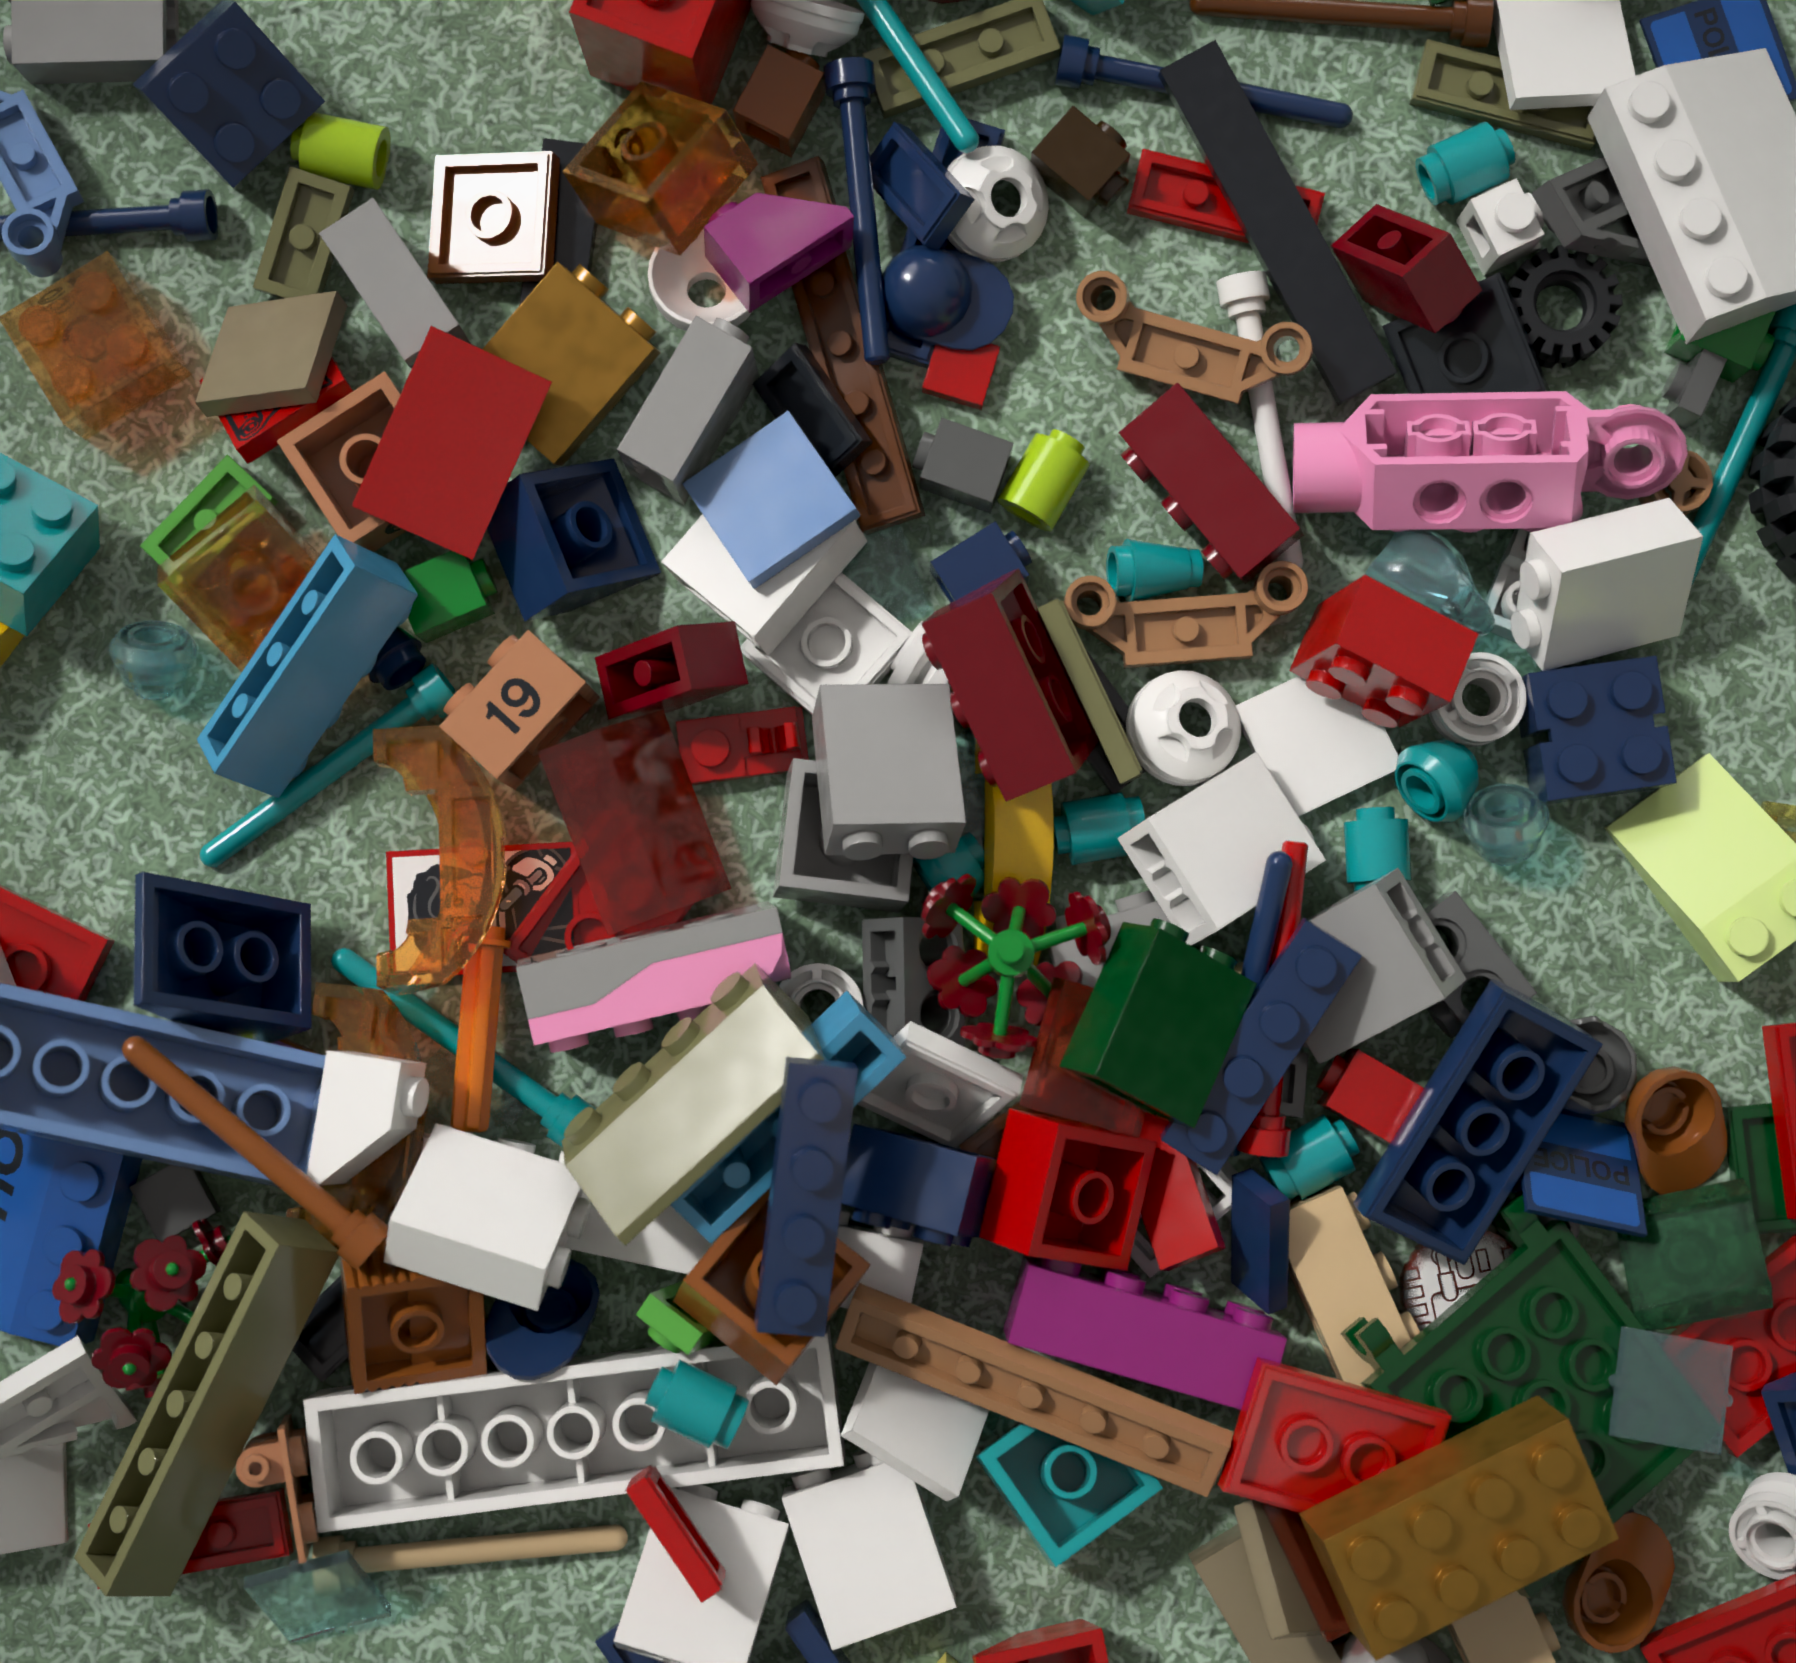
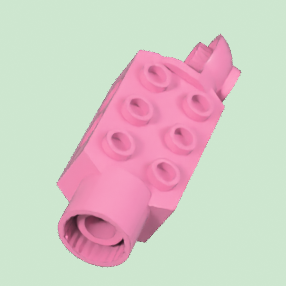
M1566 391L1371 394L1345 422L1294 423L1293 513L1354 512L1372 530H1391L1397 533L1456 529L1467 533L1478 532L1483 529H1523L1535 532L1578 521L1583 515L1581 492H1600L1607 497L1629 500L1650 496L1667 487L1679 475L1688 455L1686 436L1675 420L1655 408L1627 404L1610 410H1590ZM1630 444H1639L1635 447L1623 448Z

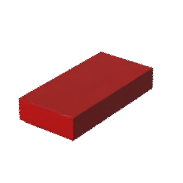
M648 1466L631 1478L625 1491L700 1602L703 1603L722 1589L726 1570L655 1466Z

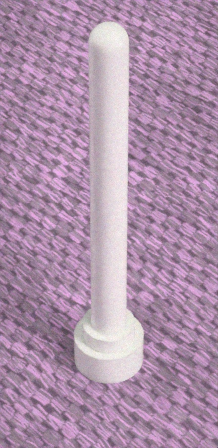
M1248 271L1219 279L1216 284L1220 307L1227 309L1230 320H1236L1238 336L1253 341L1262 340L1264 332L1261 314L1266 312L1265 301L1270 299L1266 272ZM1271 380L1248 391L1265 487L1297 523L1296 515L1293 513V498ZM1300 539L1277 557V560L1289 561L1302 568L1303 555Z

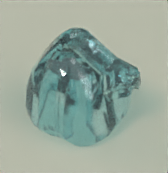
M1403 530L1395 532L1387 546L1372 562L1365 575L1479 633L1478 638L1487 635L1494 629L1495 618L1492 610L1477 591L1463 554L1435 530Z

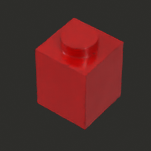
M1348 1049L1343 1058L1339 1055L1331 1058L1316 1083V1087L1324 1091L1317 1102L1318 1105L1386 1144H1390L1424 1087L1359 1049Z

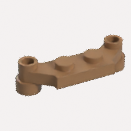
M1096 271L1087 275L1077 289L1076 301L1079 310L1090 321L1099 324L1120 356L1117 370L1171 386L1178 382L1185 390L1240 405L1243 393L1280 376H1290L1301 372L1310 363L1313 355V343L1309 334L1302 326L1293 322L1277 323L1265 332L1262 340L1253 341L1138 309L1130 301L1126 284L1117 275L1109 271ZM1107 290L1114 291L1116 296L1114 305L1108 310H1098V296ZM1288 340L1297 342L1300 350L1294 360L1283 362L1277 358V349L1281 343Z
M1276 561L1267 565L1260 572L1255 580L1254 587L1247 593L1119 602L1116 600L1112 586L1106 580L1090 575L1078 578L1069 586L1063 603L1074 626L1086 630L1123 656L1124 669L1250 659L1253 656L1252 643L1281 615L1289 614L1299 607L1306 598L1308 581L1303 570L1296 564L1289 561ZM1277 583L1282 585L1287 592V599L1278 601L1272 598L1268 592V584ZM1082 598H1091L1098 604L1099 612L1095 615H1085L1079 611L1077 601Z

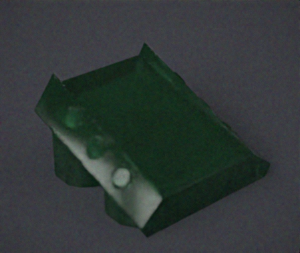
M1744 1178L1644 1198L1642 1200L1647 1235L1643 1238L1615 1232L1631 1310L1646 1332L1674 1329L1684 1324L1716 1318L1724 1320L1744 1318L1750 1312L1773 1308L1772 1284L1766 1268L1752 1208L1750 1191Z

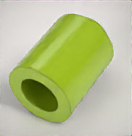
M314 112L305 120V123H302L293 131L290 144L292 160L299 161L300 170L340 183L378 190L384 182L390 155V131L385 126Z
M1052 429L1049 436L1036 433L998 497V503L1011 514L1034 527L1051 532L1090 466L1089 462L1082 456L1085 449L1083 444L1072 436L1056 429Z

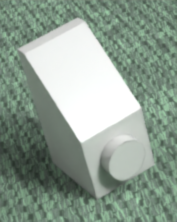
M327 1050L307 1175L319 1185L345 1184L415 1130L418 1117L424 1113L429 1098V1083L424 1078L426 1063L355 1051Z

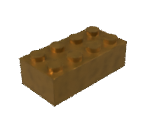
M1538 1395L1299 1513L1351 1632L1375 1661L1619 1539L1569 1419Z

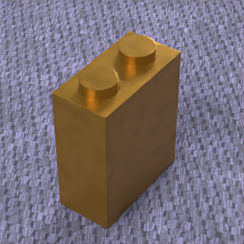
M559 262L545 275L484 346L483 350L552 381L527 441L553 464L563 466L661 352L649 342L656 334V331L633 310L627 307L621 315H618L601 299L609 289L581 264L571 273Z

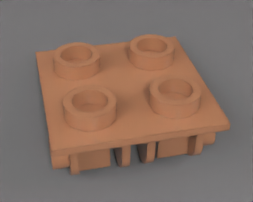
M289 1414L284 1416L277 1431L260 1434L249 1440L237 1460L236 1473L243 1484L254 1488L286 1482L299 1564L306 1563L312 1543L319 1541V1533L317 1530L313 1492L304 1494L302 1476L308 1475V1467H310L306 1428L294 1429L292 1415Z

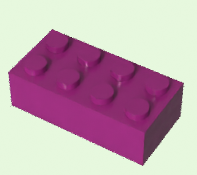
M1025 1254L1023 1255L1003 1327L1007 1343L1240 1410L1257 1357L1281 1363L1287 1338L1272 1326L1274 1318L1264 1315V1310L1227 1300L1225 1311L1208 1307L1210 1300L1202 1297L1203 1293L1183 1286L1165 1283L1163 1293L1145 1289L1146 1282L1140 1279V1275L1130 1271L1102 1267L1101 1274L1096 1275L1082 1271V1264L1037 1258Z

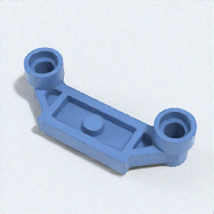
M0 90V181L16 209L15 212L8 216L2 226V239L11 256L20 264L25 265L32 275L49 277L55 274L62 265L61 249L72 208L83 203L84 200L24 90L12 95Z

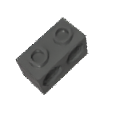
M1456 891L1443 894L1424 909L1434 927L1446 935L1449 951L1467 979L1445 999L1427 1008L1432 1019L1448 1037L1453 1039L1458 1034L1471 1013L1462 1003L1461 990L1463 985L1473 977L1482 981L1486 987L1490 980L1494 979L1530 998L1537 994L1535 989Z
M921 917L863 919V1007L892 1037L912 1021L965 1047V1038L960 1036V1029L962 1026H965L966 1017L959 1012L958 1008L951 1011L943 1009L938 1002L940 991L935 990L927 979L928 967L933 962L942 959L943 951L946 948L956 945L964 951L963 926L958 923L955 929L944 938L935 935L933 938L928 939L921 933L922 927L925 924Z

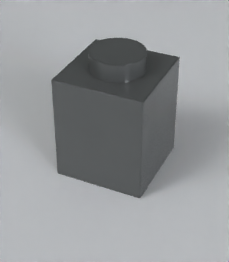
M941 417L935 435L928 432L923 433L912 468L922 471L920 475V489L991 514L1012 455L1014 443Z

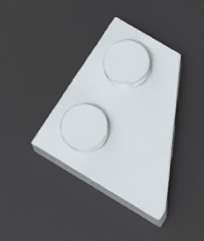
M79 1336L74 1337L0 1381V1459L26 1453L31 1448L40 1445L54 1446L77 1440L78 1431L76 1427L112 1419L117 1430L129 1427L137 1422L131 1407L117 1388L108 1386L103 1380V1370L96 1369L92 1365V1354Z

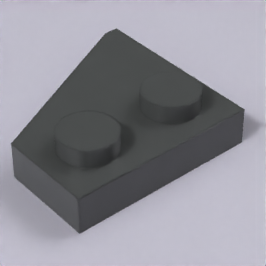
M1604 156L1548 180L1531 193L1543 213L1544 223L1551 232L1556 234L1564 248L1652 268Z

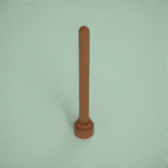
M132 1036L123 1043L122 1054L127 1061L332 1231L334 1235L330 1240L340 1247L336 1254L355 1270L359 1269L387 1236L389 1225L374 1212L366 1216L357 1208L352 1213L146 1039L140 1036Z

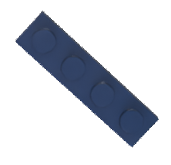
M1303 917L1253 993L1195 1129L1169 1122L1161 1133V1140L1213 1174L1218 1175L1361 959L1362 955L1360 952Z
M786 1057L754 1320L757 1332L825 1337L858 1068L853 1062Z

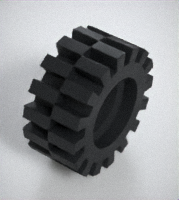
M1557 245L1552 253H1548L1547 248L1536 252L1531 260L1527 259L1508 281L1507 284L1537 359L1542 360L1541 367L1552 369L1556 363H1562V368L1574 366L1581 359L1585 361L1611 337L1610 333L1617 327L1621 316L1616 315V311L1623 305L1622 294L1614 295L1613 290L1619 284L1615 273L1606 278L1602 270L1608 264L1601 257L1593 264L1587 260L1588 253L1576 251L1574 254H1570L1568 249L1562 245ZM1550 286H1564L1575 292L1581 301L1583 310L1579 324L1568 330H1557L1546 325L1537 312L1539 293Z

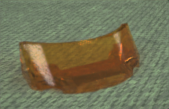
M438 725L373 729L374 762L379 767L394 769L401 774L405 790L409 795H426L439 824L440 910L438 917L409 919L405 932L408 936L396 950L377 953L376 956L377 987L393 995H406L446 985L467 964L486 937L497 914L506 878L507 865L505 864L504 847L506 832L494 791L472 756Z
M316 982L312 1014L322 1019L330 1020L336 1025L342 1036L337 1037L338 1050L422 1062L417 1043L406 1020L383 989ZM428 1103L422 1116L418 1117L416 1129L352 1178V1183L346 1182L345 1184L320 1186L352 1213L358 1208L366 1216L374 1212L384 1221L396 1207L420 1158L424 1144L423 1135L426 1114L428 1113ZM303 1207L289 1208L287 1210L286 1217L305 1219L339 1250V1246L330 1240L334 1233Z

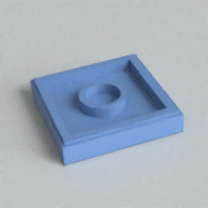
M786 411L682 483L753 589H756L861 516L789 411Z

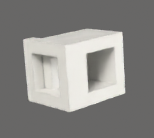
M1517 178L1470 199L1456 220L1483 276L1540 250L1541 245L1539 241L1545 235L1542 230L1544 226L1543 213L1532 194L1529 192L1524 194Z

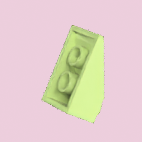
M1708 753L1676 775L1677 783L1657 789L1607 825L1605 829L1717 981L1740 982L1796 941V843Z

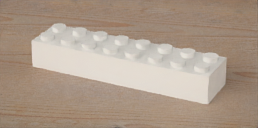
M826 1325L825 1337L816 1336L777 1386L719 1339L689 1355L683 1351L673 1353L662 1346L573 1357L568 1364L555 1373L534 1381L513 1379L498 1370L497 1367L487 1368V1374L425 1384L416 1382L413 1386L403 1384L399 1388L391 1386L386 1390L379 1387L376 1391L371 1392L366 1389L363 1393L354 1394L353 1385L320 1389L303 1400L318 1533L627 1494L625 1489L631 1478L650 1465L658 1469L670 1488L840 1467L844 1466L846 1455L844 1437L841 1436L843 1428L830 1325ZM682 1360L737 1386L736 1394L749 1399L742 1422L727 1449L712 1443L710 1448H706L651 1422L655 1408L645 1404V1400L661 1366L673 1371L677 1362Z

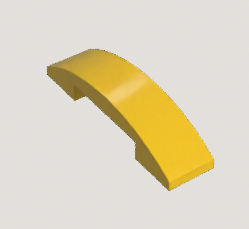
M976 738L975 774H983L978 761V752L981 749ZM985 779L984 897L989 893L998 892L999 883L1006 877H1013L1020 883L1033 878L1043 881L1048 886L1050 893L1047 903L1050 904L1054 848L1052 783L1005 802L999 787H992ZM974 901V918L993 931L994 923L985 919L981 913L982 901ZM974 935V949L981 950L988 956L989 946ZM1041 951L1034 954V966L1038 964Z

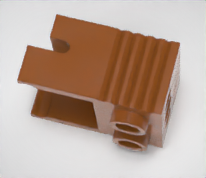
M387 1236L358 1270H355L340 1257L345 1339L354 1394L363 1393L366 1389L373 1392L379 1387L386 1390L391 1386L399 1388L403 1384L413 1386L416 1382L425 1384L487 1374L485 1343L487 1319H484V1296L482 1293L385 1263Z

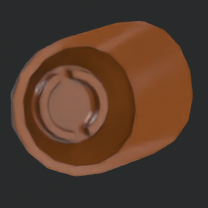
M1671 1066L1649 1072L1633 1087L1626 1101L1625 1126L1633 1139L1639 1169L1646 1184L1660 1195L1677 1196L1690 1192L1705 1183L1721 1167L1727 1153V1131L1721 1099L1714 1085L1697 1072Z
M1628 1511L1613 1524L1619 1537L1618 1540L1586 1555L1583 1561L1576 1564L1566 1579L1562 1605L1568 1626L1584 1643L1607 1653L1628 1651L1646 1638L1656 1623L1675 1570L1673 1549L1663 1530L1649 1517L1633 1511Z

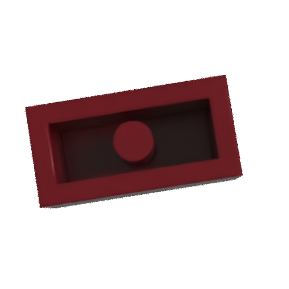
M1375 204L1331 245L1332 250L1360 297L1366 303L1435 334L1444 325L1454 321L1461 314L1463 308L1482 291L1451 233L1378 204Z
M735 621L677 625L595 657L608 720L669 713L749 684Z

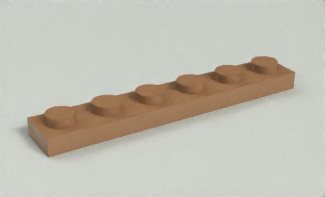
M861 1283L858 1284L852 1297L835 1348L1207 1498L1230 1449L1233 1432L1017 1345L1007 1343V1341Z

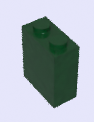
M1157 918L1152 919L1150 926L1123 922L1059 1067L1157 1119L1195 1129L1257 983L1234 971L1238 962L1231 956L1210 947L1201 946L1200 950L1187 944L1186 941L1189 933L1170 922Z

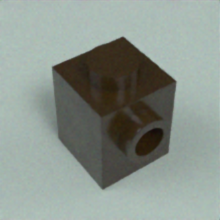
M1074 105L1031 152L1030 161L1039 171L1045 185L1084 218L1097 205L1107 210L1129 184V180L1124 175L1127 171L1131 154L1125 150L1127 144L1124 138L1106 122L1099 121L1095 124Z

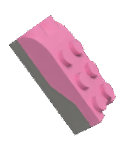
M767 901L670 925L658 926L613 938L573 946L574 949L570 950L564 948L518 959L516 965L533 1044L535 1046L548 1043L550 1053L589 1044L588 1033L613 1027L615 1037H624L649 1031L654 1028L652 1018L676 1012L679 1021L686 1017L694 1020L704 1009L712 1004L711 996L723 980L736 972L743 975L755 963L774 982L791 979L790 965L776 906Z

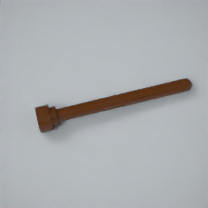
M1190 0L1189 7L1195 15L1205 17L1446 32L1449 39L1460 40L1461 47L1487 48L1492 29L1494 1L1453 0L1451 7H1431L1430 5L1356 0Z

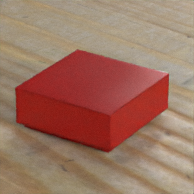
M989 344L973 351H963L935 345L922 386V393L982 411L1001 346Z

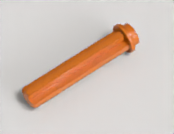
M467 925L466 937L459 938V945L465 946L450 1125L452 1128L463 1132L480 1133L487 1131L489 1127L504 949L511 948V941L505 940L506 928Z

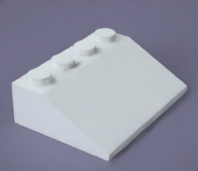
M1766 48L1668 64L1605 87L1587 119L1681 334L1683 333L1685 344L1687 345L1690 342L1796 304V115Z

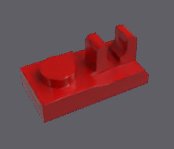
M793 706L676 721L683 784L685 786L787 773L793 758L809 760L802 707Z

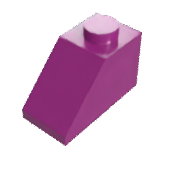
M755 193L739 204L737 202L725 204L711 216L708 224L704 226L705 257L747 311L751 313L850 249L853 242L854 215L845 206Z

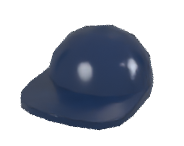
M914 245L894 256L882 274L886 319L896 331L913 340L952 350L973 351L991 344L1000 336L1013 314L1014 295L1008 279L996 266L975 256L942 247L940 249H932L925 245Z
M570 1258L560 1288L547 1287L538 1311L496 1298L485 1325V1343L487 1354L497 1369L513 1379L534 1381L551 1375L568 1364L580 1349L597 1313L600 1291L596 1277L585 1265Z

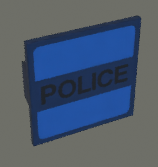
M1697 0L1640 19L1639 22L1656 68L1668 64L1766 48L1789 101L1796 100V80L1767 0Z
M1562 1109L1512 1189V1193L1515 1194L1523 1191L1526 1213L1644 1238L1647 1235L1637 1158L1633 1139L1625 1123Z

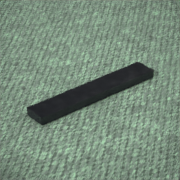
M1216 40L1160 69L1158 75L1160 81L1262 268L1266 272L1291 321L1302 326L1309 334L1313 343L1312 359L1337 405L1339 406L1393 377L1397 373Z

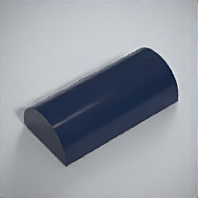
M1491 979L1354 1200V1206L1364 1217L1465 1266L1603 1044L1539 1002L1504 983Z

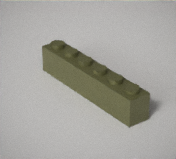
M243 1211L75 1554L74 1559L105 1596H171L339 1257L336 1254L338 1250L305 1219Z

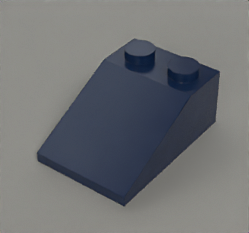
M148 872L136 874L134 1006L173 1022L267 1043H273L312 1029L311 904Z

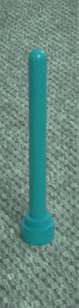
M857 0L957 150L962 153L973 152L979 144L977 132L887 0Z
M1796 304L1775 311L1776 313L1768 329V332L1775 337L1772 349L1715 472L1710 495L1700 506L1692 523L1703 535L1692 584L1697 577L1795 361Z
M431 663L412 677L414 684L405 690L408 695L407 698L291 781L279 798L269 797L206 843L200 850V860L208 867L221 865L424 717L429 721L436 715L442 719L446 717L447 714L443 709L457 691L444 673L434 663Z
M340 948L333 953L331 964L337 972L456 1056L458 1025L351 949ZM495 1052L493 1083L541 1116L540 1124L549 1130L546 1137L563 1148L564 1132L573 1118L587 1107L597 1108L577 1094L572 1099L563 1092L557 1097Z

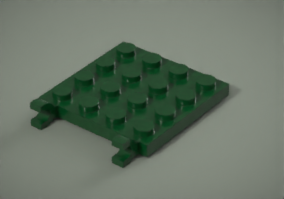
M1517 1195L1512 1200L1507 1197L1493 1219L1492 1224L1503 1236L1514 1242L1518 1249L1401 1349L1397 1347L1379 1318H1373L1368 1322L1364 1317H1359L1340 1334L1350 1347L1375 1370L1361 1383L1363 1387L1440 1408L1452 1416L1444 1441L1537 1395L1569 1419L1605 1507L1614 1524L1720 1428L1562 1220H1550L1543 1226L1536 1214L1525 1212L1523 1195ZM1568 1565L1518 1589V1593L1521 1596L1532 1598Z

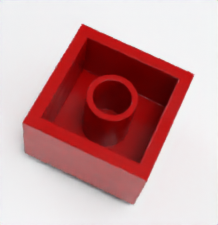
M1363 575L1317 605L1289 671L1306 679V686L1320 696L1329 699L1343 698L1363 707L1361 714L1367 720L1383 727H1401L1451 703L1479 633L1381 582Z
M1009 1108L979 1237L1027 1256L1127 1271L1157 1142L1105 1126Z

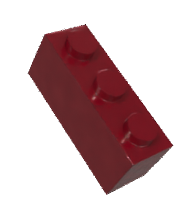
M1178 382L1118 432L1130 446L1120 454L1144 484L1153 476L1157 478L1170 494L1160 503L1184 532L1195 524L1210 543L1201 552L1224 580L1235 572L1246 584L1304 536L1297 523Z

